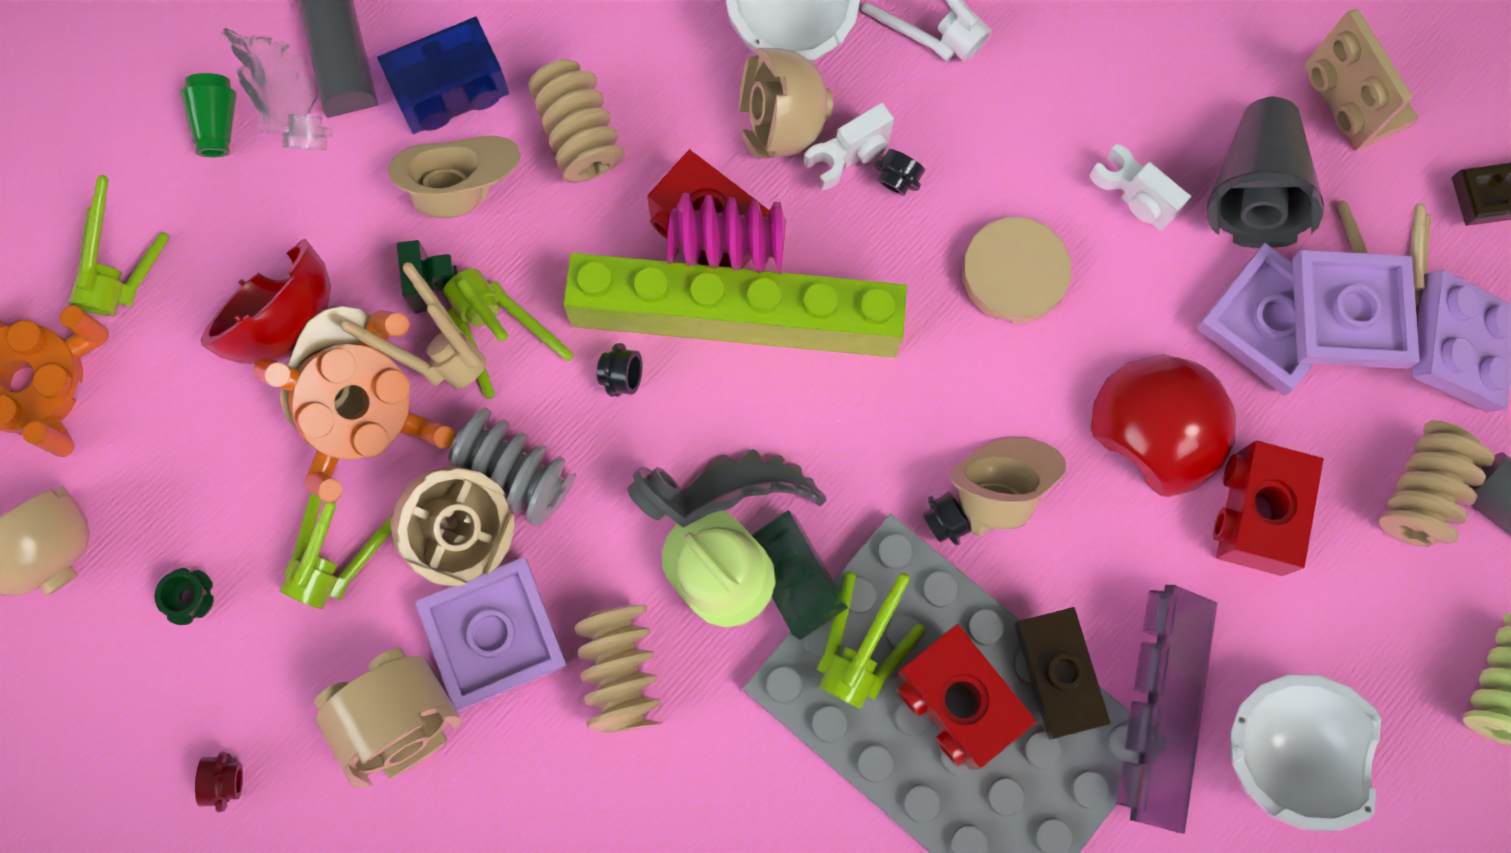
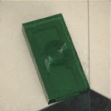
M787 510L752 534L753 538L764 548L774 565L776 583L772 598L792 636L801 640L848 608L798 518L791 511Z

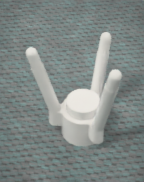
M945 0L952 10L945 16L937 28L943 34L941 40L866 2L861 6V10L864 13L929 47L946 62L954 54L963 62H966L980 50L993 32L973 10L969 9L963 0Z

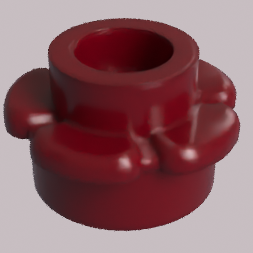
M221 751L217 757H202L200 759L195 777V798L199 807L215 806L216 812H224L227 808V802L239 799L241 796L243 767L241 762L233 763L229 753Z

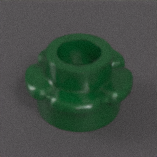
M187 568L176 569L159 581L154 595L156 606L160 612L167 615L169 622L176 625H189L193 622V619L203 618L211 610L214 603V596L210 591L213 588V582L203 571L195 570L190 572ZM185 591H189L191 594L190 599L183 602L181 599L182 594Z

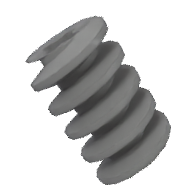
M486 407L480 409L462 427L454 439L448 455L451 466L481 472L500 485L505 493L503 496L505 499L508 498V508L510 511L519 514L527 510L526 520L534 527L542 525L551 518L566 498L576 479V473H572L566 479L561 476L565 464V459L561 456L557 457L547 467L543 465L542 462L547 450L543 444L535 447L529 454L525 453L524 448L528 435L523 431L508 442L505 440L510 426L509 422L503 419L490 430L487 428L491 411Z

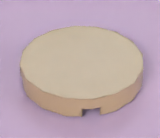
M1006 217L988 223L973 236L963 258L962 282L969 299L985 315L996 320L999 317L1004 320H1011V323L1026 324L1044 318L1061 302L1071 281V258L1064 242L1048 226L1030 218Z

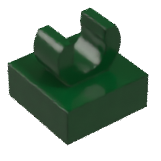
M419 240L396 243L402 295L414 313L427 312V304L403 271V265L407 262L412 263L433 293L434 290L443 291L449 280L458 274L457 266L453 265L450 254L429 257Z

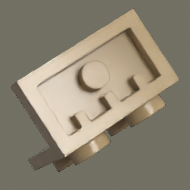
M1355 8L1346 12L1307 60L1304 67L1308 72L1311 85L1316 91L1321 93L1332 111L1338 130L1347 136L1353 148L1357 151L1408 129L1419 118L1409 103L1412 100L1410 90L1360 10Z

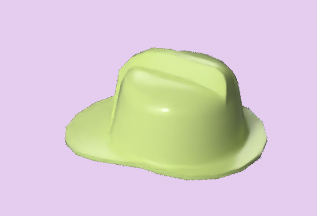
M722 510L711 513L684 528L676 523L667 535L661 551L662 569L670 584L698 616L709 624L725 628L745 625L759 616L771 601L776 583L774 565L764 548L736 518L726 511Z

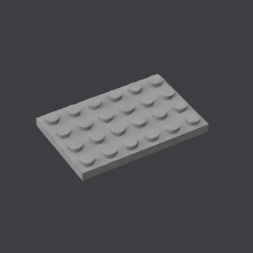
M891 513L742 689L929 853H1080L1165 741L1102 687H1100L1111 724L1049 740L1014 625L1015 622L1020 620ZM849 571L856 574V581L838 653L839 657L845 647L856 652L858 651L900 573H907L910 576V581L870 657L871 660L877 663L873 674L916 624H923L925 632L884 682L876 700L874 701L867 697L862 709L859 710L820 689L818 686L824 674L816 670L826 650L845 574ZM956 624H959L1037 721L1036 724L982 769L970 770L965 762L959 767L955 766L935 741V737L941 733L926 713L918 718L906 706L896 691V688L902 683L894 673ZM952 684L946 691L945 703L950 713L958 718L969 716L974 705L970 691L958 684Z

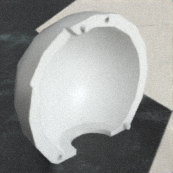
M725 0L730 25L745 45L756 55H758L755 51L757 48H781L795 51L812 62L843 42L856 23L860 0Z
M1288 674L1261 684L1240 705L1231 730V763L1245 794L1269 817L1299 830L1340 831L1367 821L1375 814L1376 789L1372 787L1371 770L1375 749L1380 741L1381 716L1375 707L1351 687L1320 675Z

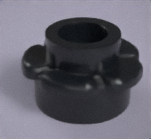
M888 149L882 161L876 160L874 162L875 168L881 171L877 181L892 192L905 196L908 189L913 191L920 189L921 184L919 181L925 172V168L908 155L895 149Z
M616 343L612 347L611 352H604L600 356L597 365V380L600 385L605 387V391L610 397H619L621 394L633 395L636 393L643 371L640 352L626 349L623 343Z
M950 491L937 499L932 495L929 496L928 503L931 509L923 513L929 528L940 543L949 538L954 545H960V538L972 530L968 518L961 512L959 503Z

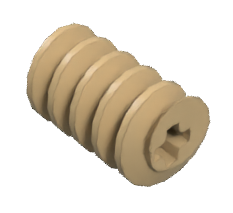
M561 59L540 68L530 78L528 87L531 96L535 99L538 115L542 117L541 122L544 131L549 136L548 141L551 150L556 154L555 160L559 171L563 173L562 178L567 182H585L599 177L619 165L625 158V152L622 147L614 145L618 140V133L616 129L608 126L611 122V115L607 109L601 108L604 104V97L602 92L595 89L597 86L595 74L590 71L580 70V64L574 60Z
M1431 420L1425 423L1423 428L1424 435L1416 441L1414 447L1415 454L1407 460L1405 466L1406 473L1401 475L1397 481L1396 489L1398 492L1392 494L1388 500L1387 508L1389 511L1382 514L1379 520L1382 529L1391 537L1418 547H1429L1436 544V542L1445 544L1457 542L1459 533L1446 523L1465 524L1468 514L1457 504L1472 505L1475 503L1477 494L1469 486L1483 485L1486 474L1479 467L1492 466L1495 459L1492 451L1482 445L1469 431L1448 422Z
M626 605L590 613L588 618L574 626L577 635L593 639L577 650L580 659L596 662L595 665L580 673L582 682L599 685L598 689L583 697L586 706L602 709L600 714L586 721L589 730L602 733H616L663 724V722L645 719V713L660 706L659 698L642 695V689L656 682L657 676L640 672L638 668L639 665L654 657L653 651L639 649L635 645V642L651 634L650 628L633 625L632 623L633 618L648 611L647 605Z

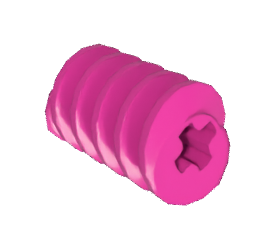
M683 193L677 207L672 208L667 237V264H672L679 250L682 249L687 266H695L702 251H705L710 268H718L724 254L728 253L732 269L741 270L747 255H751L755 272L762 273L769 258L773 257L777 272L781 275L786 219L781 202L774 201L767 217H762L758 200L751 199L744 215L739 214L736 200L733 197H728L720 213L716 212L712 195H706L699 210H694L689 193Z

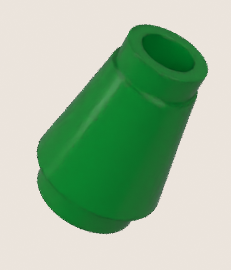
M198 73L187 76L185 78V88L180 91V96L193 143L195 144V153L209 158L229 155L237 96L236 91L231 89L230 79L213 73Z

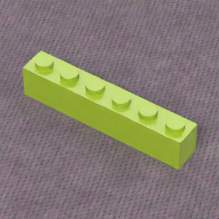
M571 252L564 308L571 327L896 358L904 336L907 284L783 272L780 275L778 272L772 271L760 273L751 269L733 270L730 267L719 266L718 268H710L709 265L698 264L687 266L686 263L673 262L672 264H667V261Z

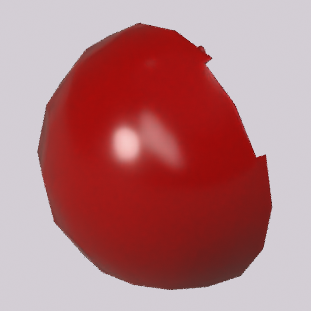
M306 238L286 252L293 263L287 272L290 275L289 278L273 280L258 272L246 282L243 279L238 281L241 286L207 325L200 339L203 347L220 358L240 364H255L262 358H269L278 362L291 356L297 338L307 322L321 311L328 309L331 283L326 265Z
M1162 354L1128 362L1105 380L1093 403L1091 422L1093 437L1109 451L1118 452L1131 460L1144 474V482L1160 496L1171 497L1199 488L1222 468L1235 444L1236 414L1225 387L1210 370L1192 360Z

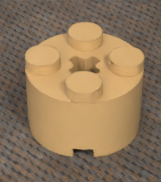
M401 648L390 649L378 655L370 662L368 666L370 671L359 676L349 684L347 682L336 683L316 696L314 703L319 711L316 716V724L352 788L360 789L373 786L368 775L382 770L385 771L388 779L404 773L431 756L448 741L443 733V730L448 725H451L456 730L460 727L462 722L460 716L428 662L422 656L406 657Z

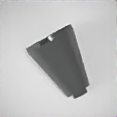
M1270 96L1254 101L1245 109L1208 199L1206 217L1211 229L1218 235L1220 228L1232 234L1234 244L1250 248H1260L1264 243L1272 248L1286 247L1297 243L1298 234L1310 227L1311 234L1319 228L1324 212V202L1298 107L1290 100Z

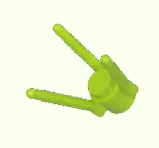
M99 175L96 179L92 205L87 208L79 268L68 304L78 306L83 311L114 317L119 304L132 307L137 289L160 256L161 251L169 240V235L165 232L158 234L125 284L119 281L122 274L121 271L96 263L109 183L106 175Z
M466 269L451 278L445 285L443 295L452 306L448 314L477 349L478 347L468 325L469 323L474 327L486 324L500 342L507 340L508 334L496 318L500 310L498 304H500L564 360L571 361L573 359V353L559 339L512 300L497 281L488 283L479 269ZM485 367L477 380L484 396L487 399H492L495 396V391Z
M310 493L294 552L283 574L286 577L279 592L318 609L324 608L329 596L341 600L351 580L392 532L390 526L392 514L378 528L340 575L336 576L334 572L338 564L319 556L336 509V502H325L320 517L317 520L322 500L313 493Z
M849 571L845 574L826 650L816 670L824 674L818 686L820 689L859 710L862 709L867 697L874 701L876 700L884 682L925 632L923 624H916L873 674L877 663L871 660L870 657L910 581V576L907 573H900L858 651L856 652L845 647L839 657L838 653L856 581V574Z

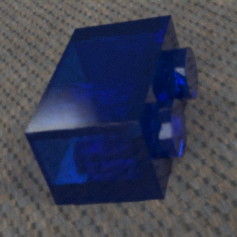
M477 16L377 56L397 103L413 134L423 130L432 131L442 128L452 118L473 109H487L496 104L500 98L510 94L501 66Z

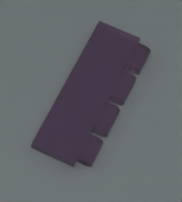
M1165 584L1164 591L1149 590L1143 632L1157 636L1156 644L1141 642L1133 689L1148 694L1147 703L1131 702L1124 750L1140 754L1138 764L1122 761L1116 804L1131 808L1130 821L1185 834L1218 602L1177 585Z

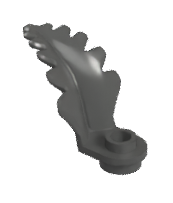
M754 449L743 454L737 462H733L727 455L716 457L705 467L690 486L680 490L676 481L663 469L656 467L652 471L642 466L634 472V481L627 488L632 500L645 514L655 520H660L663 516L668 515L683 528L711 513L730 509L743 498L749 496L787 493L805 498L818 506L823 505L827 501L825 494L817 488L814 480L803 476L799 465L791 464L786 466L784 464L785 460L781 455H772L765 463L762 461L758 451Z

